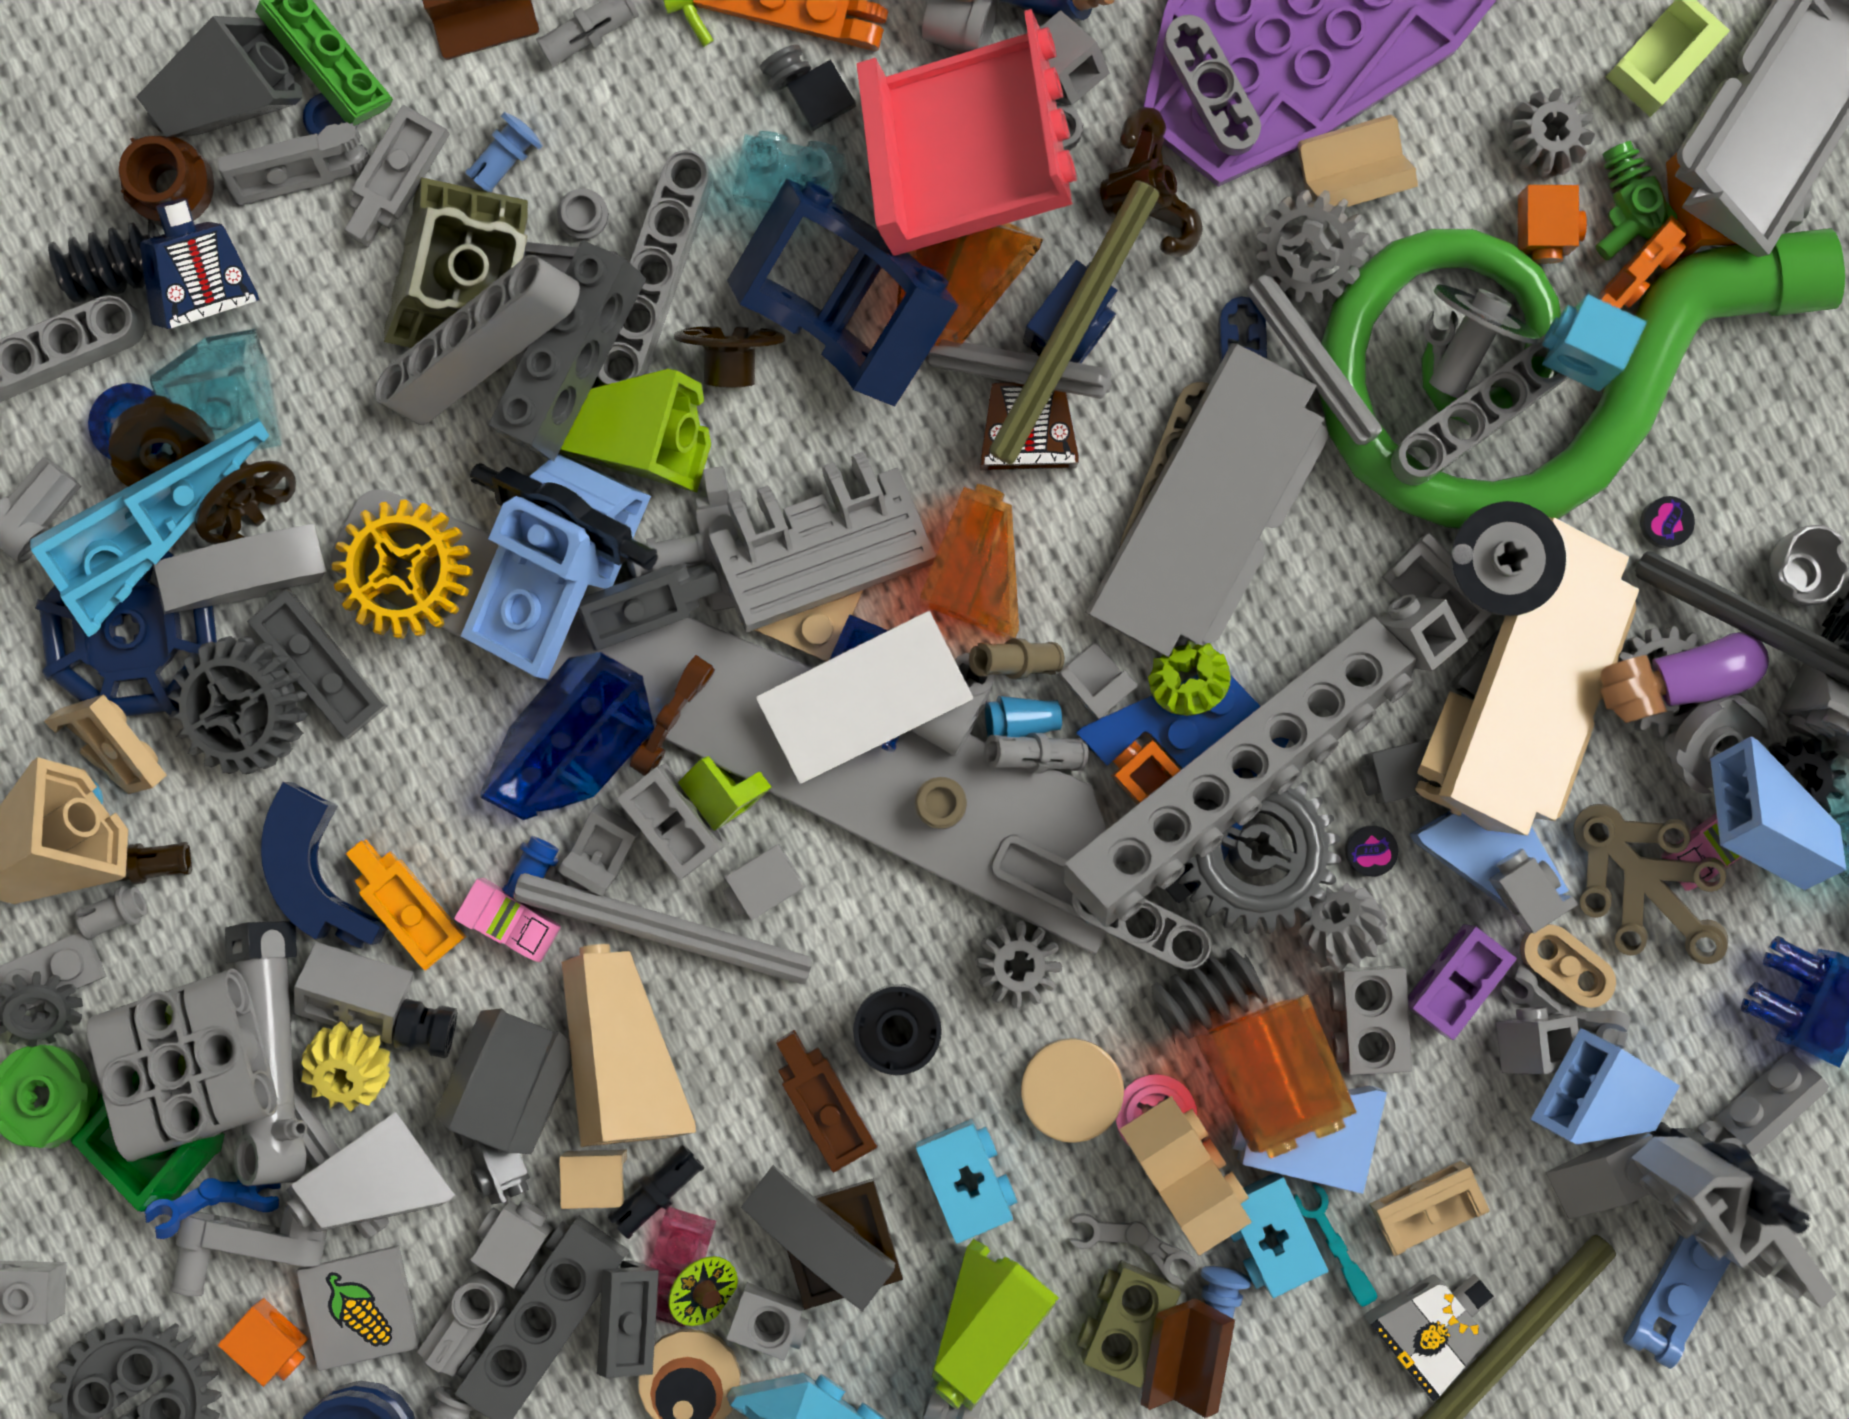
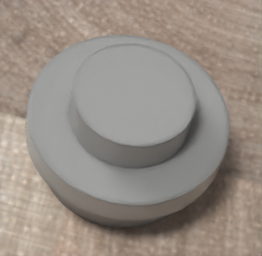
M585 188L572 190L559 203L557 210L558 222L564 232L574 239H592L605 229L608 222L607 205L603 198L593 190Z

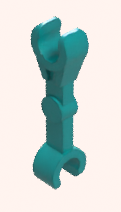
M1313 1183L1312 1186L1320 1197L1318 1207L1313 1210H1307L1303 1207L1302 1201L1296 1193L1293 1198L1304 1217L1315 1218L1326 1237L1325 1242L1334 1258H1338L1342 1265L1340 1269L1351 1294L1360 1306L1365 1307L1374 1302L1378 1295L1366 1274L1361 1271L1356 1262L1350 1259L1347 1253V1246L1339 1233L1334 1231L1326 1217L1325 1212L1329 1204L1326 1191Z

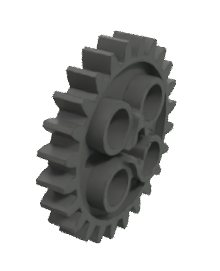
M133 1315L126 1319L124 1330L115 1318L105 1324V1334L95 1327L85 1334L88 1345L78 1341L69 1348L75 1360L66 1358L58 1363L57 1368L67 1378L57 1379L50 1384V1389L62 1394V1398L48 1405V1410L62 1413L63 1419H99L130 1397L137 1395L154 1382L170 1374L174 1378L173 1383L164 1387L142 1404L135 1406L117 1419H171L162 1411V1398H170L178 1404L180 1408L179 1419H218L220 1413L208 1408L207 1405L218 1400L222 1396V1392L207 1389V1383L218 1375V1371H202L200 1365L210 1354L208 1351L193 1355L190 1352L196 1340L194 1335L179 1342L176 1340L179 1329L178 1324H173L162 1333L159 1332V1317L154 1316L148 1320L142 1329L138 1315ZM135 1354H142L151 1361L153 1366L151 1376H144L136 1370L134 1366ZM92 1382L100 1383L107 1389L109 1394L108 1404H101L92 1397Z

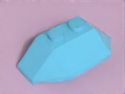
M799 1373L732 1387L726 1396L730 1406L749 1419H886L865 1403H862L857 1410L841 1399L846 1391L822 1374L819 1375L816 1381L805 1373Z

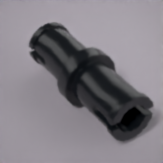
M684 1144L651 1176L646 1173L638 1180L641 1185L624 1200L622 1206L607 1214L609 1220L613 1224L616 1223L618 1225L617 1229L626 1238L630 1239L633 1233L661 1207L666 1210L674 1203L671 1198L699 1171L705 1168L698 1159L696 1160L693 1157L694 1154Z

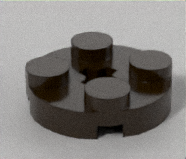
M149 396L144 400L143 404L130 407L114 421L110 429L108 449L111 457V467L117 478L129 487L213 442L215 435L205 420L193 410L183 405L172 403L165 396ZM166 443L171 446V450L174 453L168 454L162 451L155 455L151 453L152 444Z

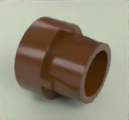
M145 136L139 139L131 138L132 143L124 150L119 162V177L124 200L145 219H150L159 226H162L156 206L172 200L186 198L193 220L200 217L208 208L214 192V177L207 160L192 145L177 137ZM168 170L177 171V177L172 186L166 191L159 193L157 190L159 176Z

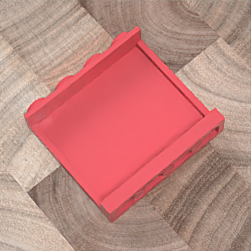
M1032 9L1024 11L1027 27L1026 34L887 77L876 57L856 63L876 228L893 256L1072 205L1069 183L1077 181V176L1069 150L1063 149L1062 141L1070 139V133L1062 108L1057 109L1056 100L1063 98V91L1055 67L1050 68L1049 59L1056 58L1057 56L1055 44L1050 29L1048 27L1040 29Z

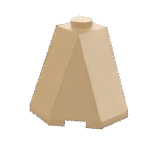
M37 757L30 763L1 803L0 901L18 904L119 881L126 877L128 828L117 813L110 816L93 793L97 786L85 770Z

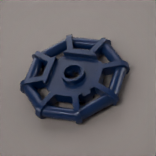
M167 551L160 560L173 557L174 555ZM151 566L132 588L129 596L122 603L120 602L101 623L100 629L88 637L68 607L65 606L60 597V591L54 585L43 600L37 599L35 609L40 612L45 668L42 670V673L47 681H55L80 702L104 694L108 700L114 702L122 709L126 717L162 712L170 715L172 711L179 709V703L167 696L172 690L179 689L181 686L174 679L167 686L160 673L172 661L178 650L199 654L198 648L208 642H217L213 606L193 609L196 643L183 640L179 612L163 613L158 588L150 581L153 567ZM131 615L132 621L139 624L140 630L139 633L134 635V641L127 644L125 637L116 636L115 628L123 625L124 616ZM61 616L72 619L75 651L65 655ZM82 662L91 665L104 678L101 692L72 669ZM146 679L154 692L117 697L120 682Z

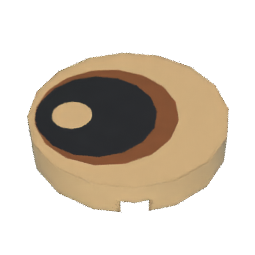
M679 1329L662 1336L654 1344L653 1375L639 1376V1394L645 1410L653 1419H725L733 1409L726 1396L732 1387L740 1386L741 1369L734 1351L719 1336L702 1330Z

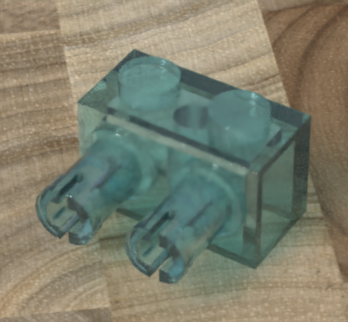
M759 131L758 136L745 134L732 192L735 204L768 211L787 178L802 186H805L807 182H813L822 186L833 195L834 199L832 202L838 204L846 169L845 154L837 153L838 148L836 146L820 141H809L807 147L787 143L788 138L776 132Z

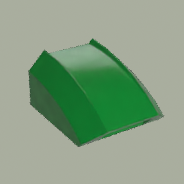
M135 1070L132 1077L133 1086L137 1091L140 1084V1079L137 1071ZM101 1092L95 1104L90 1108V1113L84 1125L71 1138V1143L137 1211L145 1212L147 1206L155 1200L168 1199L174 1201L180 1198L182 1193L211 1159L221 1152L225 1134L221 1132L214 1137L199 1139L135 1161H128L122 1157L116 1147ZM193 1106L191 1119L194 1125L197 1126L200 1119L197 1107Z

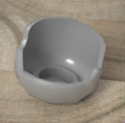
M1812 525L1798 528L1780 539L1771 552L1769 562L1770 575L1779 595L1788 602L1798 606L1824 604L1835 596L1841 589L1845 573L1849 570V563L1844 560L1840 549L1841 544L1844 542L1841 534L1825 525ZM1800 560L1805 562L1811 569L1812 577L1793 561Z

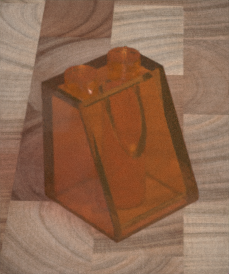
M1308 994L1284 999L1194 1036L1251 1152L1262 1153L1266 1151L1269 1158L1280 1156L1298 1147L1295 1138L1314 1131L1317 1138L1338 1132L1346 1127L1343 1119L1357 1113Z

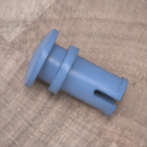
M503 112L501 117L508 124L501 132L496 129L492 133L495 139L475 163L465 171L470 178H474L473 181L487 192L493 191V188L518 159L522 162L526 159L527 155L524 152L531 144L539 150L543 147L532 129L520 119L506 112Z
M1221 1266L1203 1267L1201 1269V1277L1209 1281V1285H1205L1201 1293L1205 1303L1233 1318L1235 1307L1241 1306L1243 1300L1239 1289L1250 1288L1251 1279L1247 1275L1231 1268Z

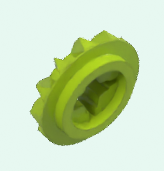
M1187 640L1185 645L1173 648L1169 657L1162 655L1160 658H1153V668L1148 676L1152 696L1162 708L1178 715H1196L1212 709L1222 701L1230 687L1231 673L1225 655L1217 652L1210 643L1199 645ZM1197 666L1200 679L1190 678L1185 684L1182 683L1181 685L1178 672L1180 670L1189 672L1192 667Z

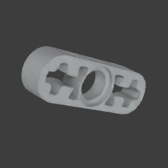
M1183 15L1176 18L1169 25L1163 43L1168 60L1218 149L1234 156L1248 152L1255 145L1260 135L1261 122L1258 114L1208 24L1195 15ZM1182 30L1188 36L1195 34L1199 36L1195 45V51L1201 61L1207 55L1212 57L1210 60L1201 62L1192 72L1187 68L1191 67L1195 60L1190 49L1187 46L1178 48L1175 45L1179 40L1180 31ZM1209 72L1219 74L1225 80L1226 92L1218 98L1205 97L1198 88V79L1203 74ZM1231 99H1235L1237 104L1231 106L1229 113L1236 124L1245 122L1248 125L1243 135L1244 140L1240 141L1236 135L1227 137L1224 133L1229 126L1226 114L1222 110L1215 117L1211 111L1220 110Z

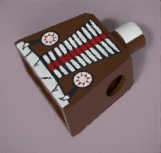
M1025 353V354H1031V355H1036V356H1040V355H1041V354H1038V353ZM1013 382L992 383L980 470L1076 468L1079 463V455L1066 392L1056 390L1051 394L1013 464L1004 463L990 454V446L1024 384Z

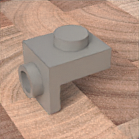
M597 804L590 812L571 852L562 861L558 869L559 873L569 878L578 888L592 891L597 895H603L617 878L641 830L632 822Z

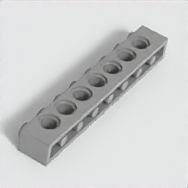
M1373 616L1069 859L1064 866V884L1105 928L1117 918H1120L1121 921L1131 918L1145 903L1144 897L1157 886L1165 889L1174 883L1185 869L1183 865L1196 854L1204 857L1211 853L1223 840L1224 835L1222 833L1237 822L1242 826L1249 822L1262 808L1263 804L1261 802L1271 793L1276 791L1280 795L1286 792L1299 779L1301 775L1300 770L1312 760L1318 764L1329 757L1339 744L1338 739L1350 729L1354 733L1361 731L1376 715L1375 709L1387 699L1394 703L1404 696L1413 685L1414 681L1411 679L1417 657ZM1354 677L1361 678L1368 682L1369 685L1365 687L1355 686L1348 679ZM1315 707L1325 708L1331 712L1332 716L1319 717L1313 714L1310 709ZM1279 737L1287 738L1295 746L1282 748L1274 744L1272 740ZM1238 768H1248L1254 771L1257 777L1243 779L1238 777L1233 771ZM1199 799H1210L1216 802L1219 807L1214 810H1203L1194 802ZM1161 830H1171L1176 832L1180 839L1174 842H1165L1160 840L1155 834ZM1123 861H1131L1139 865L1141 870L1135 874H1125L1120 872L1115 866Z

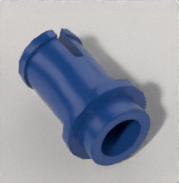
M531 836L528 843L523 842L520 846L523 853L502 891H505L504 893L514 898V890L518 878L524 873L544 878L550 866H556L559 862L555 858L559 851L557 847L536 836Z

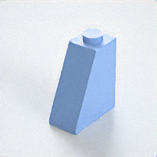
M1751 736L1710 758L1721 846L1803 890L1847 870L1840 825L1757 739Z
M1450 810L1409 834L1416 845L1507 910L1508 908L1488 879L1500 872L1496 866L1497 863L1522 848L1528 857L1535 858L1538 863L1544 860L1552 868L1561 883V886L1556 889L1559 895L1569 891L1532 826L1528 835L1488 831L1463 813L1461 816L1451 813Z
M1580 1028L1530 1120L1574 1144L1656 1131L1680 1085L1622 1048Z
M1364 1086L1248 1109L1246 1120L1238 1119L1236 1122L1231 1148L1239 1151L1237 1159L1242 1165L1364 1194L1387 1092L1378 1087Z

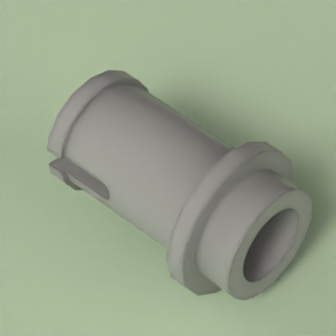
M122 886L116 889L115 895L87 907L77 909L75 915L78 917L76 922L84 937L93 939L97 935L125 923L131 926L138 924L140 917L147 914V906L143 895L136 887L128 889Z

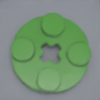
M49 1045L27 1046L11 1053L0 1064L1 1135L16 1145L48 1149L58 1147L60 1144L71 1139L84 1125L90 1113V1108L95 1104L98 1097L97 1086L91 1080L90 1073L84 1062L75 1053L66 1048ZM36 1086L48 1087L50 1094L47 1104L35 1108L34 1103L38 1098L34 1092Z

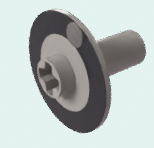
M1438 284L1434 289V293L1443 302L1465 316L1429 383L1438 390L1452 397L1459 398L1467 389L1497 332L1529 344H1536L1539 335L1527 324L1508 313L1512 305L1503 298L1483 289H1479L1476 296L1460 289Z
M1497 502L1477 510L1461 525L1452 545V571L1462 593L1477 607L1496 615H1520L1539 608L1557 591L1566 569V548L1558 528L1542 511L1521 502ZM1504 557L1506 565L1500 566L1497 558Z

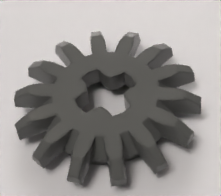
M34 971L32 985H28L19 974L12 977V981L17 989L11 985L0 983V994L3 995L0 996V1034L7 1030L12 1033L9 1043L16 1045L18 1040L23 1038L29 1040L30 1047L37 1046L38 1039L46 1038L48 1043L51 1044L56 1041L54 1034L58 1031L67 1036L74 1032L67 1024V1020L81 1022L82 1014L71 1008L83 1007L82 998L69 996L76 992V987L73 984L55 989L61 981V977L56 974L48 979L45 985H40V971ZM37 999L44 1001V1009L48 1011L47 1013L36 1012L33 1017L25 1015L26 1007L22 1005L23 1003L33 1004Z

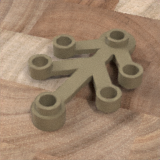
M1593 804L1584 808L1578 814L1573 828L1577 843L1588 852L1587 885L1580 897L1582 911L1590 917L1598 918L1604 916L1610 910L1612 894L1606 887L1610 856L1624 871L1622 925L1618 928L1615 936V945L1621 953L1629 956L1637 955L1646 946L1648 934L1643 927L1644 896L1646 894L1686 937L1685 949L1694 961L1701 964H1713L1720 961L1726 954L1728 947V934L1725 928L1714 920H1699L1663 880L1695 883L1704 891H1717L1724 885L1727 870L1723 862L1713 857H1707L1700 861L1640 857L1627 842L1659 843L1660 847L1666 852L1680 853L1689 845L1691 838L1690 828L1685 822L1678 819H1671L1664 823L1625 821L1618 810L1606 804ZM1594 823H1602L1609 829V835L1601 839L1596 838L1591 834L1590 826ZM1671 828L1679 829L1684 834V840L1679 844H1672L1665 839L1664 833ZM1705 867H1714L1719 871L1720 878L1715 882H1707L1702 879L1700 871ZM1591 893H1598L1604 897L1606 904L1601 908H1592L1588 905L1586 897ZM1627 931H1634L1640 936L1641 942L1635 946L1627 945L1622 940V934ZM1707 937L1715 942L1716 948L1711 952H1703L1698 949L1696 942L1700 938Z

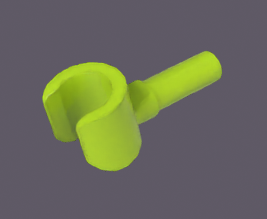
M663 0L668 14L683 9L686 20L703 47L714 41L697 14L698 11L693 4V0Z

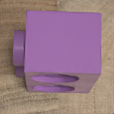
M1463 924L1408 995V1009L1439 1034L1454 1041L1517 958L1478 927Z

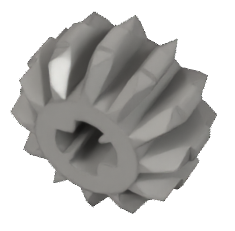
M1555 88L1549 98L1541 90H1537L1530 96V104L1520 102L1513 111L1517 119L1508 123L1506 132L1512 136L1519 137L1508 146L1509 152L1518 153L1524 150L1527 154L1521 160V169H1527L1534 161H1538L1537 171L1540 177H1546L1552 167L1560 175H1564L1571 170V161L1580 164L1587 157L1588 154L1584 146L1590 145L1594 141L1595 133L1583 127L1592 121L1593 113L1583 112L1578 114L1575 109L1581 103L1580 96H1574L1568 103L1563 102L1561 88ZM1549 124L1554 125L1558 129L1552 141L1544 135Z
M1346 883L1338 892H1334L1326 887L1327 899L1323 903H1317L1309 898L1313 913L1309 918H1304L1299 913L1301 928L1298 931L1301 935L1300 941L1305 950L1309 951L1313 960L1321 968L1331 965L1340 973L1348 963H1352L1360 969L1361 959L1364 957L1378 958L1377 945L1388 941L1385 928L1388 925L1385 920L1387 916L1381 904L1376 902L1373 895L1365 887L1355 890Z
M1017 921L1015 926L1016 938L1010 939L1008 931L1003 924L997 926V934L1003 941L999 947L991 939L983 938L981 941V945L986 950L994 953V957H977L975 959L976 967L993 968L994 972L986 974L979 979L980 986L982 988L988 987L999 981L1000 985L992 995L993 1001L999 1003L1003 1000L1009 989L1012 991L1011 1004L1014 1009L1021 1008V992L1028 991L1030 1000L1034 1005L1040 1004L1041 997L1034 987L1040 983L1046 990L1053 992L1057 985L1051 979L1045 977L1044 973L1045 971L1061 972L1063 967L1060 962L1044 960V957L1052 955L1059 950L1057 943L1051 942L1038 949L1037 945L1044 938L1046 931L1041 927H1037L1030 939L1026 940V923L1024 921ZM1015 951L1027 952L1024 956L1026 960L1032 958L1033 967L1032 969L1024 970L1022 978L1011 977L1013 974L1011 969L1005 972V960H1013Z

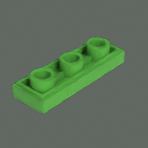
M313 0L259 1L255 11L345 122L353 123L356 126L390 107L393 101L391 95Z

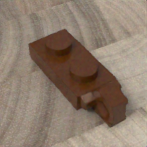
M795 1030L779 1038L776 1044L788 1065L778 1070L783 1079L782 1086L832 1172L840 1170L878 1147L877 1142L828 1057H824L819 1047L807 1052Z

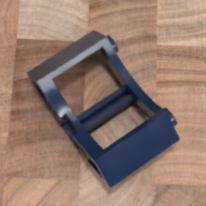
M787 178L728 277L727 282L739 305L765 316L793 334H799L803 328L825 345L821 355L843 375L854 391L895 407L959 306L946 290L949 283L940 273L929 267L922 266L908 253L893 256L877 229L840 205L832 202L834 199L833 195L822 186L813 182H807L805 186H802ZM802 217L823 226L858 249L822 310L767 278ZM883 268L903 288L906 294L876 343L870 349L845 327Z

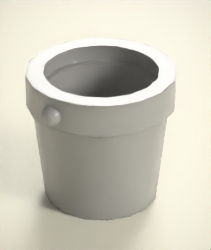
M929 0L923 19L922 38L925 41L958 54L989 45L996 22L997 0L970 2Z

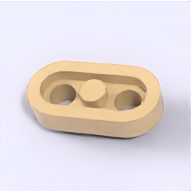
M1548 924L1535 934L1529 932L1524 934L1520 944V954L1525 965L1569 1001L1587 1008L1599 1007L1609 1001L1616 988V977L1613 969L1564 928ZM1548 939L1554 945V953L1551 957L1543 959L1539 956L1537 949L1541 941ZM1589 971L1594 977V984L1589 990L1583 991L1578 985V978L1581 973Z

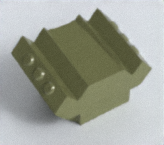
M421 177L413 199L412 216L406 230L401 265L392 292L391 309L385 323L384 342L409 348L413 347L523 259L528 235L524 234L528 219V200Z

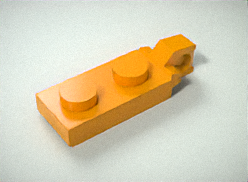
M365 839L358 842L345 853L362 873L354 881L361 890L359 892L360 896L424 971L428 970L467 937L403 860L398 859L392 851L381 857L369 841Z

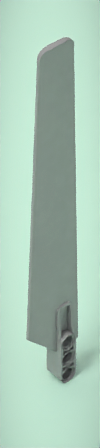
M370 490L363 494L355 503L335 544L337 542H344L351 545L355 537L349 535L345 528L348 524H352L362 530L366 525L361 520L360 513L364 510H368L379 519L378 508L381 502L389 503L395 515L397 505L401 499L411 502L413 513L420 504L388 490ZM431 509V518L439 512ZM448 516L449 521L445 530L457 527L463 533L460 540L452 547L465 545L471 552L467 558L459 560L457 563L458 565H466L472 568L473 574L467 578L458 577L457 583L468 588L469 593L466 597L453 593L450 601L459 607L457 614L454 615L444 608L439 613L444 620V626L441 628L464 639L461 637L462 631L499 545L488 540L490 533ZM413 529L399 530L389 534L392 540L398 543L402 549H407L417 543L423 546L432 540L425 532ZM335 544L331 552V564L336 561H346L347 557L346 554L336 550ZM375 547L371 550L366 562V583L369 582L368 576L377 569L379 564V555ZM393 554L398 561L394 568L399 570L393 571V575L411 584L407 578L411 571L407 568L412 567V563H408ZM439 555L435 557L436 563L427 570L425 575V583L430 593L436 586L440 574ZM336 572L342 579L346 578V574ZM588 585L584 596L601 591L604 588ZM402 589L395 590L388 595L383 592L378 595V597L402 609L416 605L414 600L407 596ZM577 610L549 678L544 680L653 733L657 725L655 720L658 714L675 696L676 693L674 691L686 666L697 655L713 665L715 671L706 686L690 703L686 702L680 711L681 715L678 721L668 732L665 738L666 741L700 758L709 756L716 766L744 780L760 771L772 787L768 792L1094 955L1097 954L1106 933L1181 969H1195L1204 964L1209 957L1211 950L1209 936L1204 929L1187 919L1145 899V903L1141 908L1151 913L1154 919V927L1148 936L1136 938L1128 932L1126 921H1121L1120 918H1117L1105 928L1094 915H1090L1082 909L1080 900L1064 884L1065 863L1107 830L1092 785L1055 769H1047L1043 773H1029L1025 768H990L984 759L986 741L971 734L959 753L953 756L911 732V730L800 784L756 697L813 668L691 617L594 651L580 613ZM935 777H947L956 781L964 790L967 799V808L963 818L955 826L947 829H935L926 825L918 816L915 808V798L919 788L927 780ZM1117 864L1115 867L1121 872L1119 864ZM1182 931L1192 932L1199 940V953L1190 961L1180 960L1175 956L1172 949L1174 938Z

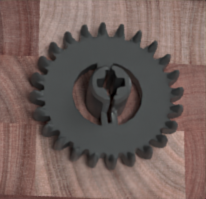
M1240 768V778H1254L1250 769ZM1302 782L1295 789L1289 788L1280 795L1274 791L1261 802L1263 805L1258 812L1270 815L1283 824L1291 836L1294 853L1283 848L1282 839L1276 830L1268 825L1255 824L1243 831L1234 827L1228 828L1222 833L1224 838L1211 853L1204 857L1196 854L1184 864L1189 865L1191 870L1180 877L1179 883L1196 882L1198 884V888L1189 899L1190 902H1196L1206 897L1210 899L1205 917L1209 918L1223 909L1225 910L1224 928H1230L1239 917H1242L1244 933L1249 934L1253 932L1258 919H1260L1265 933L1271 934L1276 928L1277 917L1283 922L1285 928L1290 929L1294 927V909L1304 918L1311 917L1313 910L1308 898L1317 903L1326 901L1327 896L1319 884L1332 885L1336 883L1335 875L1327 870L1326 866L1336 865L1341 862L1339 855L1328 851V847L1339 842L1340 837L1337 834L1325 832L1324 828L1334 821V817L1330 814H1317L1316 811L1322 805L1323 799L1316 797L1307 801L1305 799L1308 790L1306 782ZM1199 799L1194 802L1203 810H1214L1219 807L1216 802L1210 799ZM1176 834L1173 836L1172 841L1179 840L1180 836ZM1252 841L1259 843L1258 852L1264 855L1257 861L1251 859L1252 850L1246 847ZM1221 845L1229 848V861L1233 868L1242 875L1258 876L1272 866L1287 873L1274 884L1264 886L1247 884L1234 876L1224 863Z

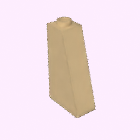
M594 944L580 947L579 956L561 962L580 1146L666 1139L696 1133L695 1120L630 951L611 952L610 944Z

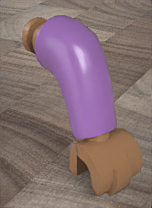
M1744 632L1730 633L1705 645L1655 658L1652 661L1654 671H1652L1647 655L1637 656L1606 666L1601 671L1603 687L1600 691L1606 708L1613 710L1625 723L1667 712L1662 696L1668 706L1721 699L1742 693L1754 687L1767 673L1769 665L1768 651L1762 641Z

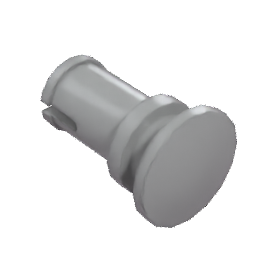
M696 533L692 536L655 542L654 537L648 538L644 545L658 551L656 553L658 559L654 567L650 570H645L627 560L633 579L670 565L673 567L674 565L685 563L686 567L704 564L705 554L701 535Z

